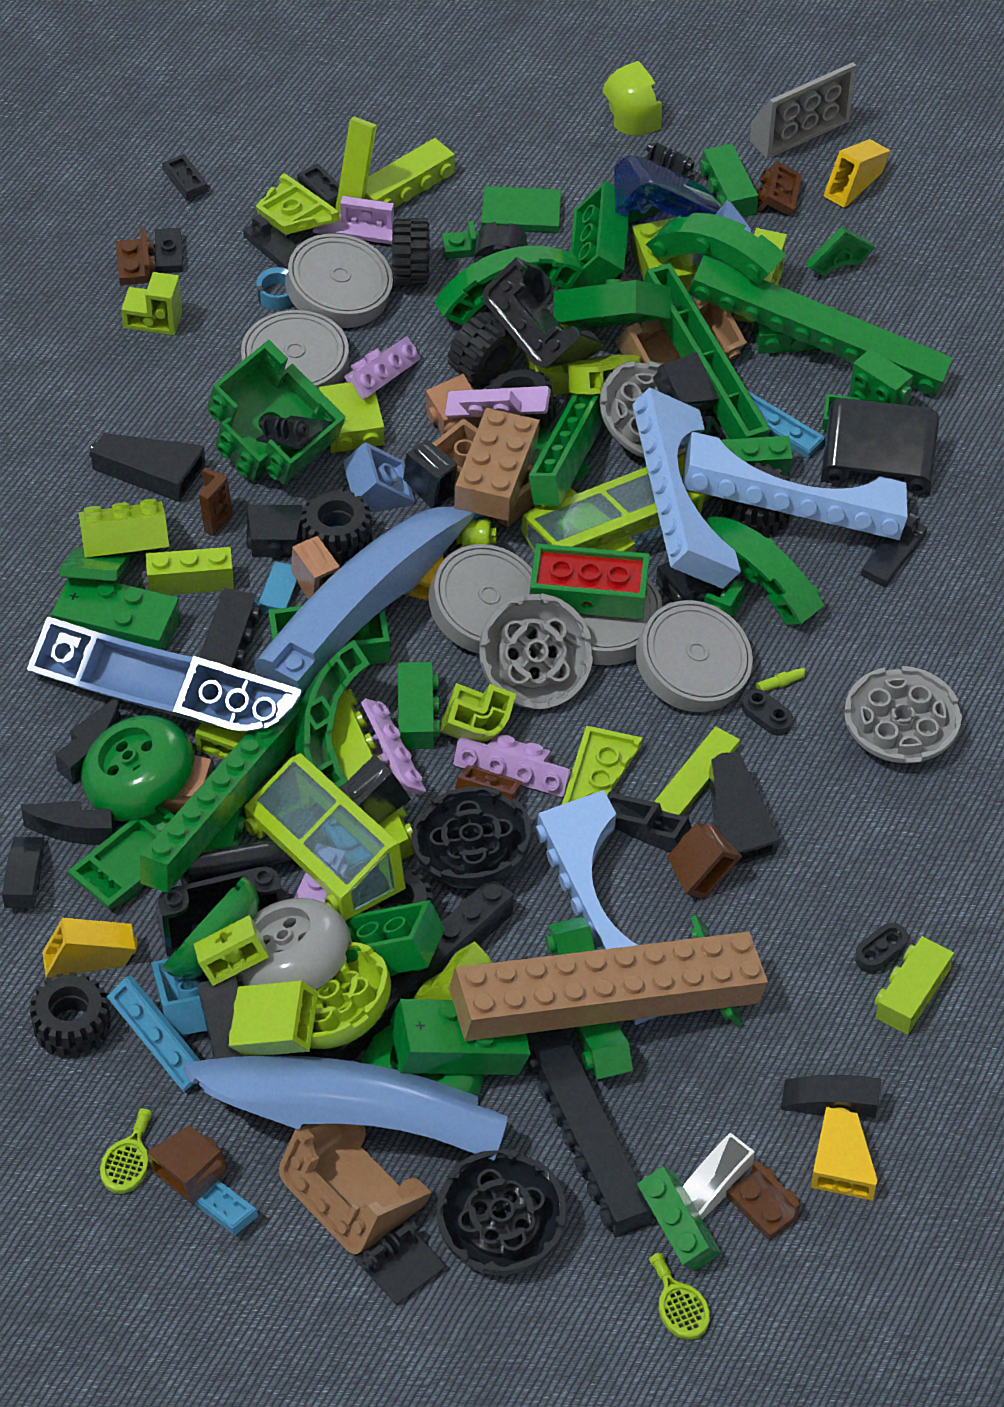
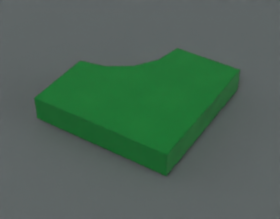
M841 226L806 262V265L812 271L825 277L831 271L841 266H858L875 247L869 240Z

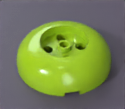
M351 942L347 950L360 948L361 951H357L358 959L352 963L345 962L332 979L316 989L318 991L310 1048L329 1049L350 1043L369 1031L384 1013L391 992L390 973L383 958L375 953L372 947L362 943Z

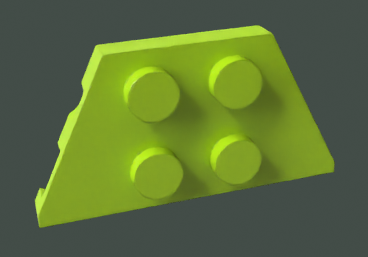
M285 173L279 177L281 183L278 187H271L266 196L255 206L258 215L261 214L263 218L285 235L341 220L338 210Z

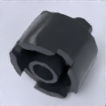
M496 222L484 225L477 234L474 263L499 251L528 246L527 234L513 223H509V226H496Z

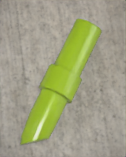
M806 668L776 674L772 678L757 682L756 689L766 692L778 687L788 686L790 683L804 678Z

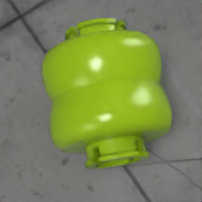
M472 519L459 534L461 536L457 537V544H462V547L474 544L491 545L497 542V528H491V521L489 519Z

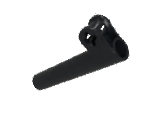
M322 831L312 833L304 842V845L313 854L318 844L328 846L326 835ZM305 834L296 835L295 837L301 839ZM273 840L205 850L182 875L180 880L181 884L185 885L211 879L215 876L292 862L294 860Z

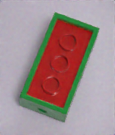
M536 543L530 594L554 596L568 603L579 614L643 619L650 554Z

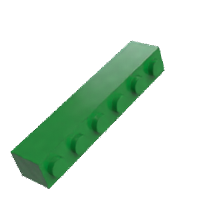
M573 394L529 474L534 505H544L547 507L561 505L604 423L600 410V394Z

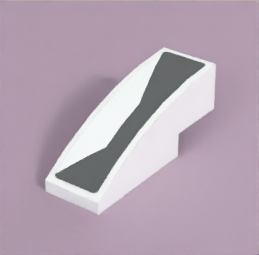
M729 1133L683 1186L702 1220L727 1196V1190L732 1188V1185L753 1165L755 1151L732 1133Z

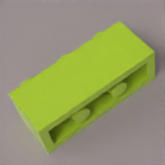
M231 547L146 553L149 591L166 595L223 591V588L234 590Z
M921 936L915 946L911 944L903 957L905 962L902 967L896 966L889 978L890 985L887 989L882 988L875 999L874 1004L877 1006L875 1018L908 1035L950 971L954 952Z

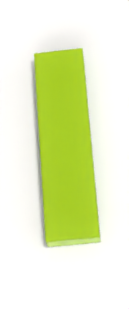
M355 116L350 119L336 203V210L339 211V214H341L340 203L342 196L365 199L377 125Z
M715 726L654 802L660 803L664 812L683 816L710 783L709 769L711 760L721 753L728 752L730 754L735 752L740 745V739Z

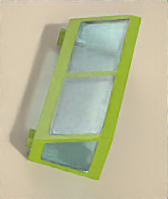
M678 465L679 473L683 482L684 470ZM647 467L563 499L561 505L529 510L523 515L521 531L533 552L535 553L536 543L602 549L660 526ZM686 490L694 506L701 514L705 494Z
M301 753L290 758L244 806L247 818L244 820V823L250 835H255L261 839L266 833L326 891L325 903L338 911L345 921L406 889L399 843Z

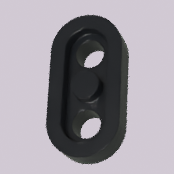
M754 689L744 694L742 711L752 721L768 733L776 736L785 735L791 730L793 715L788 708L763 690Z
M887 923L860 942L855 953V962L858 967L868 972L878 971L902 953L908 941L906 929L897 923ZM892 940L896 943L890 944L887 941Z

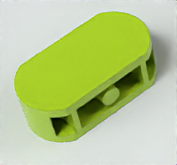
M608 355L569 363V392L574 394H601L602 386L613 370L627 362L641 363V358L636 355Z

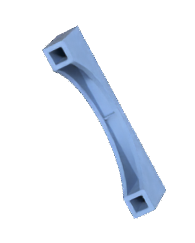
M649 387L635 400L632 406L670 567L723 589L741 572L736 552L702 518L684 487L678 468V448L688 446L692 432L701 434L705 430L700 410Z
M696 432L691 433L684 460L683 484L686 490L900 540L907 520V488L905 482L878 477L869 484L845 489L801 485L777 478L751 466L732 453L717 437Z
M604 790L538 813V823L535 826L538 841L540 843L544 842L548 849L546 853L552 867L556 866L559 872L558 878L563 891H568L572 898L571 906L575 915L583 917L591 927L593 942L596 946L595 950L637 945L623 935L606 916L593 886L592 865L595 856L604 840L615 829L616 812ZM656 1017L634 1019L632 1021L634 1025Z

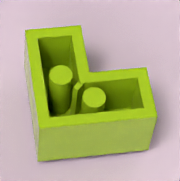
M153 272L147 289L129 287L121 309L123 328L175 335L182 315L179 275Z

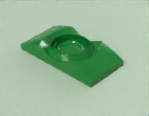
M161 804L155 807L156 812L139 819L130 820L68 870V875L107 909L115 908L136 897L145 886L140 883V855L175 816Z

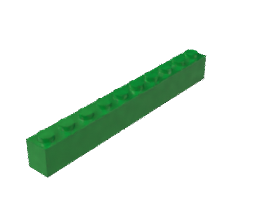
M703 255L688 291L690 295L698 300L719 306L725 311H731L745 317L749 321L760 323L773 331L789 335L797 341L806 342L824 352H830L842 357L851 363H854L871 348L913 375L911 386L926 394L937 395L952 360L950 356L764 279L756 285L739 270L706 255Z
M303 695L300 696L294 708L279 722L261 730L247 732L140 855L141 884L166 893L171 890L295 744L297 716L304 697Z

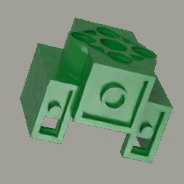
M269 339L213 385L207 408L215 421L222 422L215 443L216 448L224 458H229L235 464L239 474L244 478L248 477L254 482L267 471L271 478L279 480L284 485L338 439L346 416L293 363L285 369L288 358ZM266 415L278 418H288L292 415L333 421L317 437H314L307 442L305 447L300 449L277 445L272 439L268 443L257 442L256 440L263 435V431L259 427V421Z

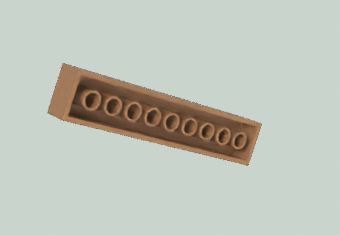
M750 932L455 967L449 991L457 1012L464 1040L471 1041L760 1003L768 980Z

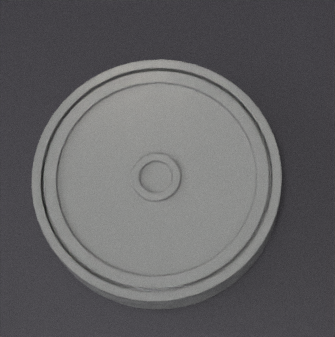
M322 234L303 241L291 254L285 277L287 294L298 310L312 311L324 315L334 321L340 328L362 326L380 316L387 306L393 284L392 271L385 257L369 243L344 234Z
M287 310L268 315L256 322L247 331L242 341V361L269 339L288 358L285 369L293 363L318 389L321 386L341 384L345 379L344 376L348 373L349 346L346 335L334 321L319 313L306 310Z
M474 544L452 552L439 566L429 589L430 611L437 626L455 644L466 650L479 653V643L483 628L493 612L502 604L517 596L530 594L532 568L516 554L494 545ZM527 628L525 631L527 638H530L535 630L534 628ZM510 648V649L508 650V652H511V651H513V650H515V649H514V648Z
M649 578L647 581L643 619L579 614L586 623L591 635L592 664L616 665L636 659L638 638L651 616L662 607L660 594ZM565 634L564 640L569 645L575 648L582 647L577 640Z
M676 601L661 607L648 620L638 638L636 646L638 669L647 686L666 703L685 711L709 712L726 706L741 691L752 670L753 657L751 646L740 625L723 610L700 601Z

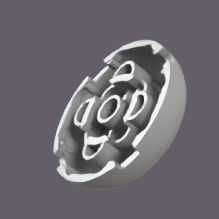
M546 594L517 596L502 604L487 620L479 643L481 668L489 684L516 693L514 705L528 709L554 707L573 697L587 680L593 662L590 642L591 635L579 613L563 600ZM528 627L535 629L536 636L534 639L527 638L525 631ZM565 634L577 640L582 647L575 648L569 645L564 640ZM549 646L556 648L555 658L548 656ZM510 648H514L518 652L516 660L509 658L508 650ZM529 648L535 651L536 656L534 658L530 656L531 651ZM534 667L539 670V677L537 679L532 678L529 672L530 668Z
M292 898L273 903L257 912L253 919L254 924L264 939L269 958L245 969L235 976L236 981H242L244 986L302 980L316 990L332 979L346 962L347 957L345 953L348 945H351L352 942L350 930L338 911L324 902L310 898Z

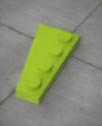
M586 725L562 805L603 790L606 795L612 792L642 746L643 738Z

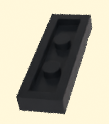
M261 214L252 218V224L243 229L244 238L278 267L287 269L291 254L297 245L272 226Z
M909 513L900 540L886 537L862 568L861 576L886 588L926 536L928 527L919 523V517Z

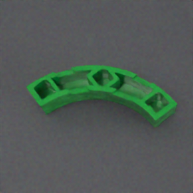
M692 213L689 217L678 216L663 225L645 244L663 263L681 254L706 255L729 264L742 272L756 285L766 278L786 256L780 248L763 235L756 237L744 230L746 225L726 217L708 213Z
M548 246L510 248L486 256L461 271L442 289L434 302L444 318L464 325L485 304L483 300L485 287L515 257L542 268L550 278L552 286L564 289H571L584 269L573 253L563 249Z
M708 517L705 519L712 530L735 550L741 571L740 574L752 583L758 581L769 593L766 598L773 605L785 625L802 624L825 606L820 598L819 590L809 582L801 570L777 547L771 538H766L754 529L735 520L723 517Z
M355 640L336 653L313 678L301 702L295 731L296 755L301 753L339 789L347 780L339 766L335 749L332 747L331 730L333 729L337 703L351 680L370 665Z
M583 917L548 925L549 936H545V943L549 954L562 955L595 950L591 927ZM618 1022L573 1027L582 1049L585 1069L592 1070L597 1080L633 1071L629 1042L621 1031Z

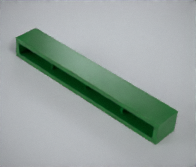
M671 263L648 269L643 280L644 282L671 287V319L659 321L681 358L694 352L698 353L719 397V400L711 409L729 439L767 437L770 431L769 426Z

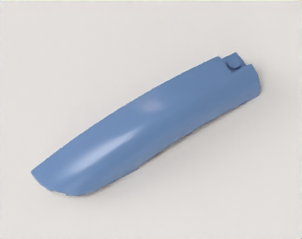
M454 507L432 508L411 516L376 538L346 562L306 601L255 660V670L278 683L301 689L304 692L320 669L366 623L404 593L410 594L475 517V514L455 509Z
M51 617L46 619L27 668L29 672L134 705L241 732L261 730L279 722L294 708L303 692L301 689L202 658L144 646Z
M241 1056L188 1062L184 1067V1073L189 1081L193 1084H198V1081H200V1087L210 1096L239 1109L300 1130L302 1124L375 1126L433 1138L476 1154L499 1149L508 1116L492 1109L478 1106V1096L410 1073H400L398 1070L354 1061L309 1056ZM496 1154L489 1159L495 1160Z

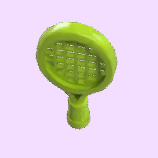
M139 1109L131 1136L115 1142L107 1149L100 1165L101 1181L106 1189L114 1194H125L135 1190L148 1174L150 1164L147 1155L148 1150L143 1145L141 1139L153 1116V1113L148 1109Z
M663 1253L654 1254L649 1258V1261L664 1283L658 1307L662 1323L669 1332L678 1338L685 1340L698 1339L705 1334L710 1322V1310L707 1301L691 1285L675 1281L672 1278Z

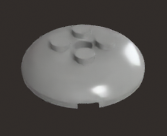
M631 361L617 367L605 380L600 394V410L605 426L612 437L629 452L645 458L632 404L649 387L658 391L653 377L661 364L648 361L647 364ZM679 447L677 457L684 454L687 447Z
M902 666L901 669L885 670L884 667L874 670L861 677L853 685L846 698L845 721L854 740L870 754L890 762L903 764L919 763L940 755L955 741L961 726L962 714H960L958 699L953 690L937 676L914 667Z

